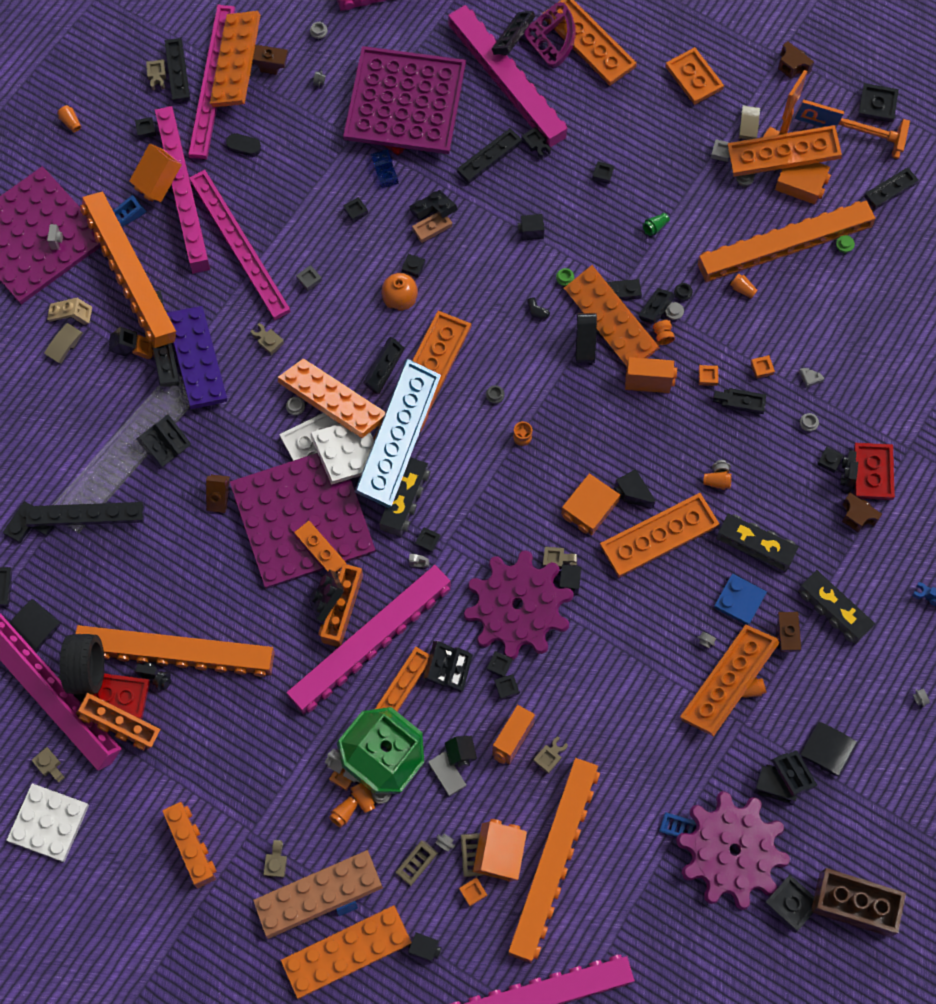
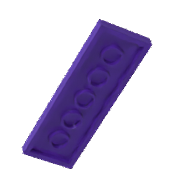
M203 306L167 312L176 330L175 342L173 344L190 409L227 402V395Z

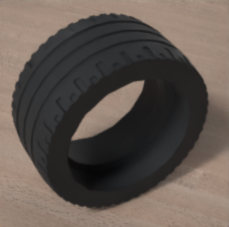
M73 634L65 637L60 652L59 668L62 687L67 694L86 695L87 693L96 694L99 692L104 677L105 660L103 644L98 635Z

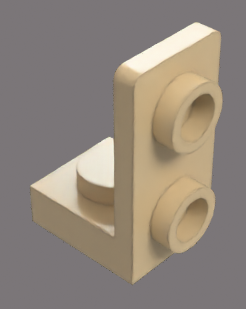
M79 298L52 303L49 307L47 320L51 322L72 317L84 325L89 324L92 306Z

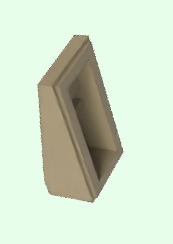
M480 833L460 834L464 877L483 875L467 868V866L474 865L475 861H467V857H476V852L466 853V849L478 847ZM466 840H477V844H466Z
M421 840L395 873L412 886L438 855V852L427 842ZM422 848L430 854L429 858L420 851ZM418 855L424 860V864L420 863L415 856ZM411 861L420 868L418 871L409 864ZM407 868L414 876H409L404 869Z

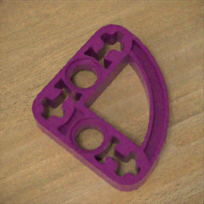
M562 2L554 4L531 23L525 31V36L544 61L553 68L558 67L568 57L574 45L576 35L573 16L568 7ZM561 9L563 10V13L560 14L557 10ZM545 19L551 20L549 26L545 27L542 25ZM566 19L567 35L562 48L558 52L545 35ZM530 32L536 33L539 39L536 40ZM542 42L548 43L545 50L539 49V45ZM551 52V54H552L554 57H556L557 60H556V61L551 60V58H550V56L548 55V53Z

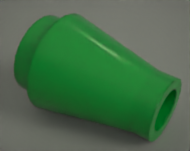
M662 213L661 215L646 219L642 225L644 232L649 236L656 235L670 221L669 216L666 213Z

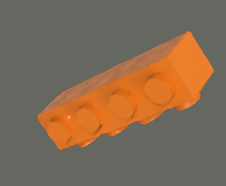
M343 564L341 571L339 570L337 573L344 592L326 617L324 625L321 624L319 630L322 643L335 647L342 645L363 578L362 568Z
M89 693L85 695L76 712L80 720L86 723L92 721L98 724V729L107 733L110 730L116 733V738L125 742L128 739L134 742V747L143 751L145 748L150 749L160 731L159 728Z
M179 802L162 810L194 885L198 889L215 881L214 873L217 870L212 861L208 862L206 854L209 852L205 843H200L198 836L201 834L197 825H192L190 818L193 816L188 805L184 807L182 802Z

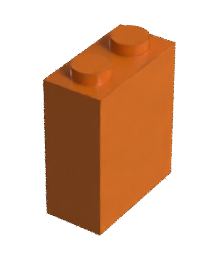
M149 143L129 182L135 186L134 189L136 191L144 193V197L149 201L157 200L162 202L182 164L162 148Z
M814 163L784 168L779 176L775 190L816 205L818 198L822 199L825 189L822 188L823 185H827L830 180L831 174H828L830 166Z
M629 357L625 390L670 393L671 387L675 386V379L677 378V368H674V360Z
M589 473L563 505L561 514L566 521L575 523L583 533L593 535L619 502L620 494Z
M520 705L516 706L493 744L492 755L495 756L494 759L501 764L506 762L510 765L534 725V713Z
M490 819L489 822L482 823L473 872L509 882L518 880L527 831L520 830L518 825H502V821Z

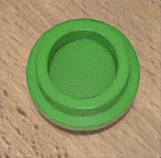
M847 235L840 236L836 242V247L841 253H848L855 246L854 240Z
M563 268L557 272L556 280L560 285L567 286L574 280V273L568 268Z

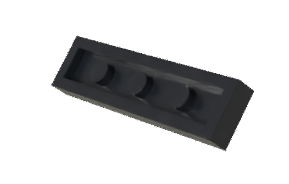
M524 11L516 14L492 47L494 55H507L511 52L535 18L534 11Z
M182 38L164 40L173 103L191 101Z
M509 128L458 167L457 173L468 184L519 146L522 143V139Z

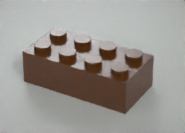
M825 868L819 873L811 912L892 937L898 934L906 893Z

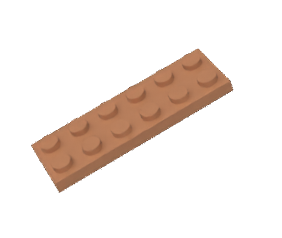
M368 850L256 898L253 901L265 935L269 939L381 890L383 887Z

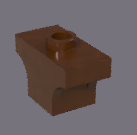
M787 41L781 50L780 55L782 58L780 59L778 69L790 79L797 74H802L804 70L808 71V75L812 71L814 61L805 55L802 50H799Z
M255 45L252 63L257 65L262 73L277 75L280 68H285L288 50Z
M213 474L207 476L206 511L226 513L230 493L229 476Z
M852 493L848 494L842 504L847 512L842 522L856 532H859L865 525L875 526L882 516V513L871 507L869 502L859 499Z
M778 612L776 638L780 643L777 647H780V652H800L801 639L798 612Z

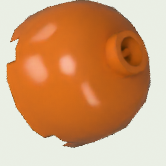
M404 273L392 274L386 278L381 291L383 302L387 307L397 309V311H403L412 307L418 296V288L413 278Z

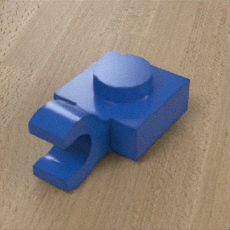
M918 582L916 587L920 588L922 593L914 591L912 596L917 599L926 597V600L936 606V588H929L924 583Z

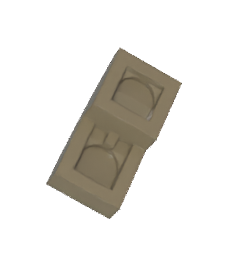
M742 106L739 138H757L760 108Z
M66 323L51 341L44 354L58 363H62L70 348H75L83 332Z

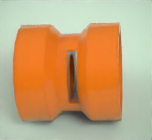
M662 320L653 325V330L657 334L656 341L658 345H667L675 340L674 333L671 332L672 325L669 320Z
M522 421L514 427L513 439L519 446H526L532 440L533 430L529 423Z

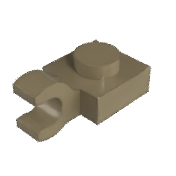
M545 547L543 567L550 562L556 563L559 569H562V564L577 566V554H564V548Z
M48 747L32 759V762L44 776L51 773L58 783L65 778L57 769L61 762Z
M281 840L273 841L272 855L266 854L264 876L285 878L287 856H281L283 848Z

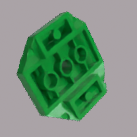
M392 707L362 711L336 742L342 768L374 794H400L424 763L422 732ZM380 745L385 746L387 748V752H384L381 749Z

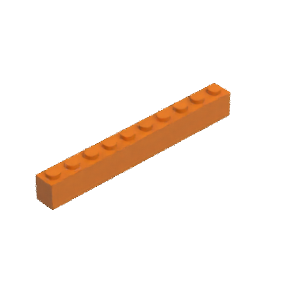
M103 191L82 197L81 213L83 216L86 215L88 226L90 229H93L96 242L101 244L104 257L108 258L110 269L116 273V280L119 285H122L125 298L131 302L132 312L137 314L140 327L145 329L147 341L151 342L154 348L175 342L176 330Z
M867 200L863 202L858 201L845 208L839 207L830 213H821L818 217L812 219L806 218L797 224L791 223L784 228L773 229L766 234H758L745 241L739 240L730 246H721L712 252L706 251L699 256L697 265L705 282H709L838 239L840 236L850 235L871 228L876 218Z
M77 625L76 634H94L100 637L104 649V659L113 657L124 662L131 659L142 664L149 661L156 662L157 665L161 666L176 664L175 666L179 668L194 666L198 670L212 668L217 672L223 673L230 670L240 675H245L248 672L254 673L255 676L265 677L272 673L275 652L273 647L80 625Z
M578 758L574 760L508 955L529 963H532L533 958L538 959L541 950L538 943L540 938H545L548 929L544 925L547 919L551 920L555 908L551 907L553 899L558 900L561 891L558 884L560 879H565L568 870L564 866L567 860L571 861L575 849L571 848L573 840L578 841L581 830L577 828L580 821L584 822L587 810H584L586 802H591L594 793L590 791L592 784H597L600 773L597 772L598 765Z

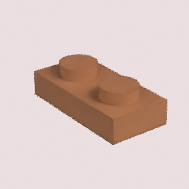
M435 213L413 225L412 230L420 242L423 243L451 228L452 222L448 216L442 219Z

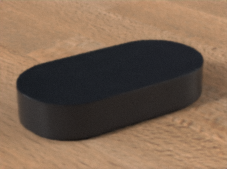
M233 133L226 139L227 147L232 152L247 156H256L261 152L260 141L256 138Z

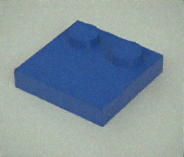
M732 573L714 608L749 626L767 591Z

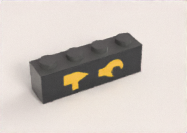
M410 457L392 506L385 508L380 520V530L402 537L403 533L408 531L410 521L408 520L410 515L415 514L417 508L416 500L421 498L424 491L422 485L424 481H428L431 471L428 470V463Z
M729 513L716 538L787 572L799 547L789 539L784 540L772 531H765L757 524L748 523L742 520L740 516Z
M818 570L798 590L803 600L810 602L817 613L824 615L829 620L831 626L839 629L844 633V637L855 645L876 624Z

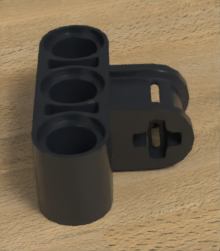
M577 313L576 363H595L596 313Z

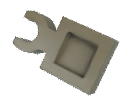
M164 60L146 62L148 80H151L152 90H155L156 84H160L161 88L164 89L163 79H166Z
M258 323V328L261 331L256 333L254 330H251V334L255 339H259L258 345L272 356L284 344V340L271 329L266 332L264 326Z
M559 737L553 740L551 748L545 745L533 759V762L548 774L561 760L562 757L558 754L566 751L568 746L565 743L563 747H558L556 743L559 741Z

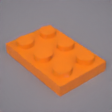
M695 47L666 62L665 67L694 105L724 89V84Z

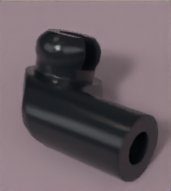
M532 297L527 300L531 316L542 320L549 318L550 311L538 306L536 298Z

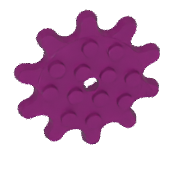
M527 550L519 553L517 563L512 566L506 565L498 556L492 557L489 561L492 571L490 578L487 580L472 578L469 581L468 588L478 595L479 600L475 606L468 607L464 611V618L467 621H479L483 624V631L477 638L479 646L488 647L494 641H501L505 648L504 655L513 660L518 657L519 649L524 644L531 645L538 654L547 652L548 643L545 638L547 632L550 630L565 632L569 628V621L559 614V607L563 603L570 602L574 597L571 589H559L553 583L555 576L559 573V566L554 562H550L544 568L537 569L532 565L533 556L531 552ZM515 599L523 601V606L520 609L513 608Z
M722 791L716 797L717 808L713 812L706 811L700 805L691 807L689 813L696 823V830L691 834L681 833L676 838L677 845L680 848L689 850L692 854V861L683 867L682 876L689 881L695 878L705 880L707 889L704 899L709 904L717 903L722 894L729 893L733 896L736 907L740 910H745L750 906L749 896L753 889H760L768 896H771L776 891L777 885L772 880L770 872L772 868L777 866L786 867L790 862L789 855L777 850L774 845L775 838L783 833L784 825L779 820L765 823L760 819L759 812L762 803L758 798L752 797L744 807L738 808L733 804L731 795L726 791ZM731 844H735L740 850L736 856L732 855L729 851Z

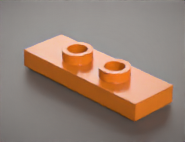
M310 521L294 532L296 537L327 572L330 569L337 573L342 569L343 564H347Z

